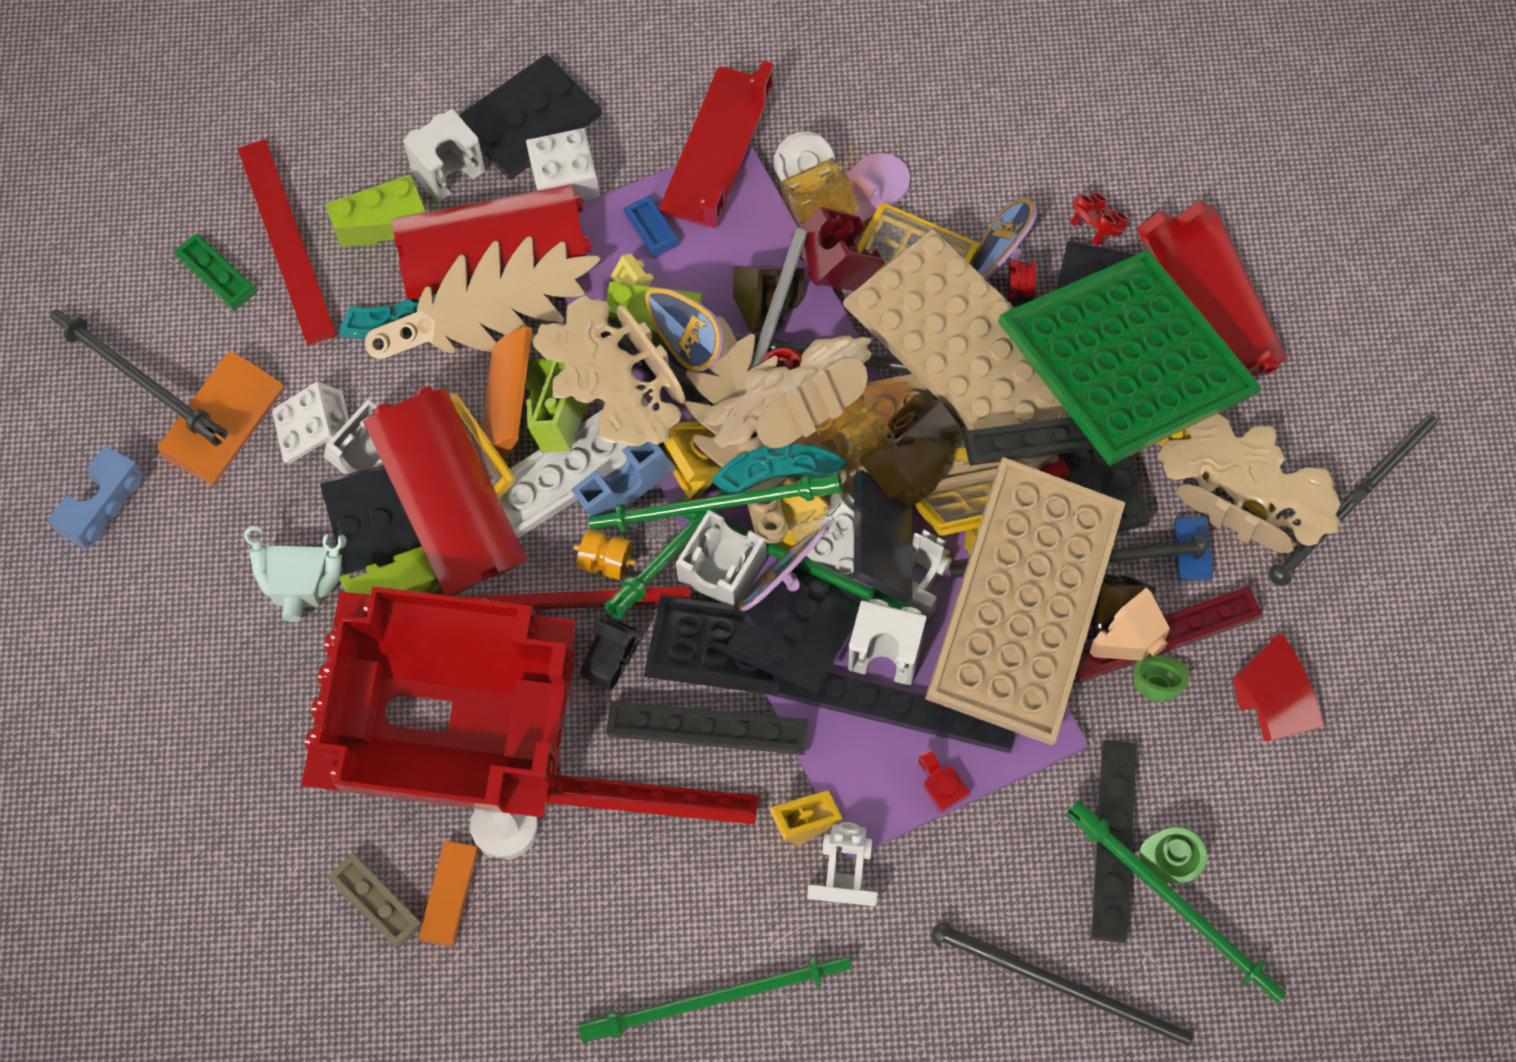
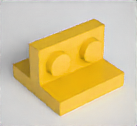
M699 421L681 422L673 425L669 429V441L664 442V445L661 447L676 467L672 473L689 500L699 499L713 483L712 478L722 468L693 442L694 435L715 437V434Z

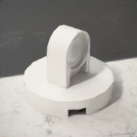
M810 131L796 132L786 137L778 146L774 156V168L783 184L799 192L812 191L822 186L829 171L832 172L834 168V153L829 143L819 134Z
M474 809L470 819V833L478 849L486 856L505 858L506 860L514 859L524 854L534 844L538 818Z

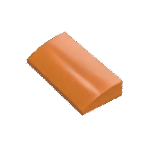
M527 326L502 337L493 346L491 352L481 429L503 461L518 441L532 328Z
M228 350L188 404L194 411L203 409L208 412L210 419L227 430L226 439L215 433L214 435L223 443L214 446L199 433L194 434L189 431L186 426L187 420L180 416L157 446L160 455L164 460L215 486L285 389L284 385L254 364Z

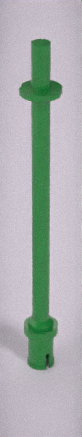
M839 472L812 478L810 475H804L796 484L629 511L626 510L623 504H617L616 513L588 517V524L590 529L618 525L619 530L623 533L628 531L629 523L797 496L806 499V501H814L815 497L842 494L843 485Z
M721 489L715 496L728 495V493ZM719 509L710 510V511L716 513ZM708 511L699 512L636 578L627 577L621 583L622 588L605 603V609L609 614L616 609L617 611L613 617L621 619L624 613L636 601H641L646 596L645 586L688 543Z
M680 496L675 503L690 500L686 499L684 496ZM699 512L679 516L691 521ZM724 520L730 529L738 534L748 536V530ZM766 543V553L778 559L789 551V549L776 543ZM806 557L796 566L866 599L867 602L871 599H878L886 602L892 608L902 610L903 607H908L906 603Z
M1080 799L1066 812L1065 816L1088 835L1086 839L1089 842L1102 843L1246 974L1242 979V984L1247 985L1252 980L1276 1003L1286 995V992L1261 970L1266 964L1264 960L1254 964L1113 836L1110 833L1109 822L1105 818L1101 820Z
M810 956L808 960L809 966L627 1014L615 1013V1010L608 1011V1015L584 1022H577L582 1044H585L589 1041L613 1036L614 1039L620 1038L621 1033H624L626 1028L813 980L816 987H821L820 977L851 970V961L849 956H844L816 964L814 956Z

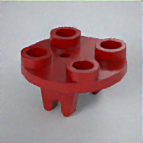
M1092 192L1090 196L1078 194L1072 200L1076 213L1071 219L1070 224L1074 227L1077 224L1081 226L1084 221H1087L1098 230L1092 240L1095 246L1099 243L1103 245L1110 235L1121 236L1126 231V225L1129 223L1128 217L1122 212L1114 211L1106 205L1108 201L1104 196L1097 192Z

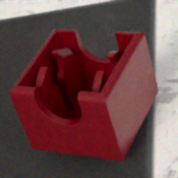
M820 207L799 228L808 232L799 258L804 261L809 270V279L817 286L824 285L837 290L855 291L885 264L877 248L871 254H869L866 248L863 249L862 253H858L857 240L866 230V226L860 216Z

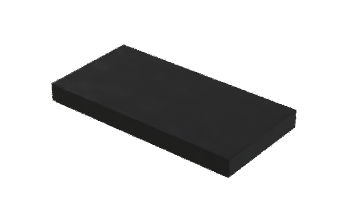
M861 469L854 475L853 578L903 603H907L913 598L912 505L889 498L872 476Z

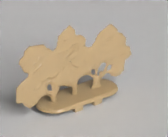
M584 295L567 305L566 325L563 326L559 323L540 325L538 335L534 336L533 339L534 347L545 359L565 364L564 370L553 379L552 397L568 398L573 396L576 401L590 403L596 398L602 399L605 405L598 419L599 438L602 441L611 443L622 442L627 446L636 447L648 441L657 445L669 441V429L679 423L682 413L677 406L661 402V387L663 386L671 398L678 404H685V396L676 376L669 367L668 354L661 345L656 348L654 347L651 330L645 322L638 324L626 307L621 304L617 307V315L622 328L611 327L607 321L610 309L608 303L598 299L591 300L588 296ZM605 331L612 334L605 338L601 337V333ZM624 334L628 336L639 352L638 354L630 355L618 347L617 344ZM644 359L657 378L652 382H642L636 379L631 370L633 364ZM637 385H645V386H646V387H645L643 390H641V391L638 390L637 388H635ZM649 389H652L653 392L649 393V395L653 398L649 405L645 407L641 404L642 396ZM658 402L660 408L654 411L653 406Z
M849 335L833 339H818L813 341L805 350L800 366L795 369L789 370L787 367H777L769 372L765 370L753 371L743 384L747 391L746 394L740 397L725 399L710 407L704 413L705 418L702 421V425H723L713 438V441L720 448H724L729 444L745 443L751 438L755 429L761 442L770 448H782L801 436H810L817 431L815 427L829 418L834 420L842 415V410L862 395L868 379L867 370L863 364L871 356L872 352L867 349V346L872 339L866 337L854 339Z
M1218 413L1187 428L1191 435L1190 439L1167 440L1157 456L1158 460L1164 462L1163 469L1166 472L1167 478L1174 480L1192 478L1198 481L1200 487L1183 484L1177 488V494L1182 501L1196 511L1210 517L1208 524L1218 529L1223 524L1238 532L1237 539L1246 544L1251 539L1274 551L1290 553L1293 551V542L1284 531L1277 527H1291L1296 539L1306 546L1318 544L1324 534L1339 532L1338 527L1341 522L1335 514L1341 504L1338 494L1333 489L1334 482L1329 470L1306 467L1295 473H1283L1280 466L1285 459L1281 448L1275 445L1277 438L1273 426L1251 427L1243 437H1235L1229 420ZM1205 471L1210 473L1207 482L1203 479ZM1218 487L1224 488L1227 494L1233 498L1234 504L1211 492ZM1254 500L1261 503L1266 509L1268 518L1264 521L1241 509L1244 502ZM1271 503H1273L1276 507V510L1273 513L1269 510V505ZM1291 508L1295 511V515L1286 520L1282 516L1276 519L1277 514L1281 510ZM1297 519L1301 520L1299 526L1293 525L1292 522Z

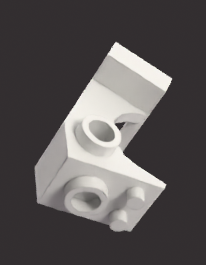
M923 530L921 535L915 533L914 538H912V567L916 564L929 572L921 584L912 580L913 598L906 604H908V607L919 610L921 615H925L929 620L936 610L937 597L929 593L928 590L938 574L944 576L952 559L948 557L950 551L943 547L946 541Z
M843 822L839 825L832 824L831 834H824L822 854L829 855L826 885L809 884L807 899L876 906L878 891L861 889L863 859L871 858L872 839L866 838L865 827H859L858 824L852 822ZM837 852L857 854L855 875L835 873Z

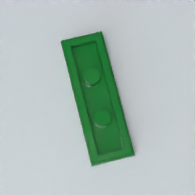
M197 233L173 251L175 256L233 311L237 310L257 293L255 287Z

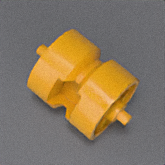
M588 529L583 536L581 544H574L573 550L579 551L577 569L596 574L599 570H602L604 576L622 581L629 565L635 566L637 560L631 559L633 541L614 536L609 540L605 533Z

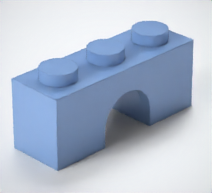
M650 441L639 447L627 446L622 450L626 456V462L619 471L609 476H602L595 470L574 486L571 491L590 516L616 513L617 504H623L626 508L676 469L661 447Z
M106 445L86 469L94 483L100 486L98 493L87 501H77L66 495L47 520L57 534L85 550H88L92 543L97 542L101 538L105 526L111 518L119 514L124 501L130 493L138 489L144 476L136 462Z

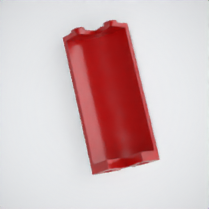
M572 184L392 219L395 245L398 251L399 266L407 300L420 298L426 287H431L432 294L436 295L443 279L460 255L466 256L468 288L477 265L494 241H498L500 245L501 277L516 249L529 236L533 238L534 268L560 242L566 243L567 259L587 256L586 253L592 252L589 235H582L578 216V213L584 212L581 195H574Z
M1199 201L1177 217L1160 211L1137 227L1146 250L1151 252L1252 376L1260 373L1263 375L1271 374L1279 368V364L1288 359L1214 206Z
M427 386L414 393L415 397L391 406L390 403H385L372 410L374 415L364 420L363 423L444 594L452 596L462 593L486 579L502 575L527 562L528 559L446 388L433 390L431 386Z

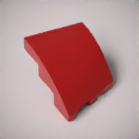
M1283 634L1273 636L1271 642L1249 660L1247 667L1241 668L1232 677L1239 709L1256 708L1264 741H1271L1324 727L1320 708L1308 676Z

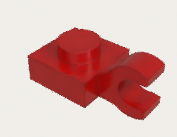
M931 749L919 755L920 760H918V763L929 778L923 782L922 786L941 814L969 797L970 791L952 765L943 770Z

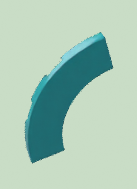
M406 297L404 301L390 307L387 305L374 308L350 306L339 329L340 336L365 340L367 334L373 329L416 313L420 298L407 300ZM405 327V328L403 329V333L408 332V331H410L411 329L408 328V327Z
M789 444L782 448H770L763 445L761 448L745 454L742 453L729 461L712 478V482L728 494L746 492L763 481L777 477L790 476L802 478L804 475H810L812 478L841 473L848 461L831 451L814 445Z

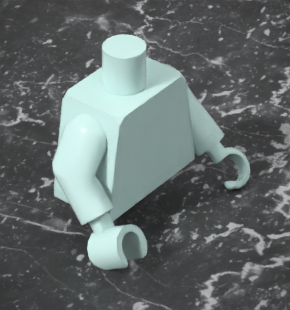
M258 526L248 527L244 532V538L253 546L249 549L253 574L263 594L270 596L274 605L283 606V620L289 622L301 621L303 607H318L321 604L322 598L326 597L340 581L338 577L341 576L342 555L339 553V550L346 545V537L339 535L337 547L331 542V532L323 538L324 547L266 545L265 549V546L260 545V540L251 539L248 535L252 530L261 532V528Z

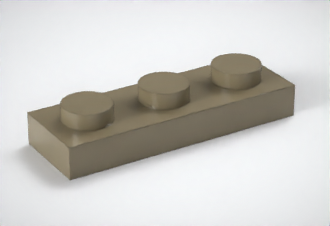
M353 853L327 876L336 888L396 950L421 928V922Z

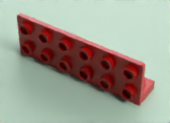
M762 60L758 71L754 70L752 75L722 66L717 67L659 206L661 213L712 228L717 227L773 88V63Z

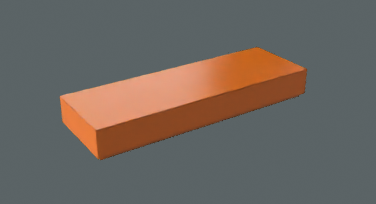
M444 840L418 937L421 942L454 947L479 851L477 846Z

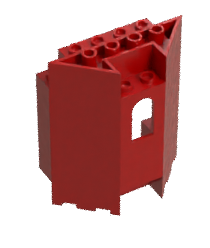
M372 586L371 595L340 591L331 633L328 632L325 638L324 650L327 652L325 665L320 666L318 673V683L321 687L319 696L315 697L312 703L311 714L315 718L312 730L309 729L305 738V749L308 750L301 786L543 818L546 811L547 798L551 797L555 786V774L560 772L562 767L558 756L568 700L573 701V690L570 688V683L574 673L575 649H572L576 630V620L536 615L533 607L529 605L374 586ZM399 696L452 702L447 733L394 726L386 718V708L391 700Z

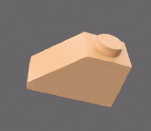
M1147 588L1119 610L1114 616L1115 620L1108 627L1110 632L1107 634L1103 630L1093 640L1090 653L1098 658L1142 661L1149 654L1154 657L1167 645L1165 640L1170 628L1152 593Z

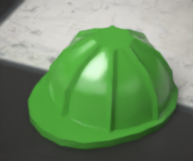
M1162 655L1144 658L1142 661H1137L1132 669L1135 678L1134 685L1137 691L1145 696L1146 700L1155 701L1160 704L1179 697L1181 692L1187 687L1190 677L1189 669L1185 664L1172 657Z
M1174 826L1160 830L1146 838L1140 847L1139 858L1162 880L1181 884L1192 881L1201 874L1206 865L1207 851L1204 842L1197 833L1185 827Z

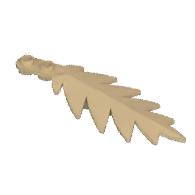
M529 236L516 249L501 277L500 245L498 241H494L477 265L468 289L466 256L460 255L443 279L434 302L432 288L426 287L420 297L417 312L370 331L365 339L366 350L372 357L384 359L429 341L443 351L455 353L456 348L448 339L449 337L471 348L492 352V348L497 342L483 325L505 335L526 327L525 322L515 311L536 319L563 322L564 317L546 295L558 297L584 296L585 291L575 279L592 269L601 258L599 256H581L567 259L566 243L560 242L534 268L533 238ZM405 327L410 328L412 331L410 338H406L403 335ZM532 332V336H531V341H532V342H533L534 336H536L533 332ZM377 338L383 340V349L376 347L375 341Z
M718 316L717 320L723 333V345L719 358L710 367L715 375L690 370L686 371L687 379L714 405L725 399L745 395L747 391L743 384L753 371L765 370L769 372L776 368L778 364V357L773 356L749 370L753 358L755 335L750 334L736 341L730 326L722 316ZM686 401V410L702 424L705 418V411L712 406ZM723 425L704 426L716 435ZM756 429L751 438L745 443L729 444L724 448H720L711 437L693 436V442L721 467H724L729 461L740 454L748 453L764 445L758 438ZM777 477L763 481L748 491L780 486L787 477ZM780 499L747 504L755 534L765 538L766 543H777L785 538L787 535V523Z

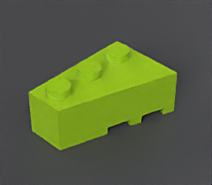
M411 174L325 204L340 247L378 245V241L395 240L392 219L426 213Z
M610 282L606 298L610 308L608 318L613 320L619 328H622L617 315V307L622 304L638 324L645 322L651 330L653 345L657 347L661 345L666 353L671 352L654 327L646 306V292L657 287ZM674 290L703 305L702 293Z
M551 359L528 360L527 366L528 379L526 380V388L529 398L526 400L527 423L542 453L571 451L587 403L576 401L573 396L568 398L552 397L553 379L564 370L565 364Z
M422 546L394 556L395 562L378 568L376 563L367 566L366 571L368 573L350 579L348 574L338 577L345 592L371 595L372 586L444 595V591Z

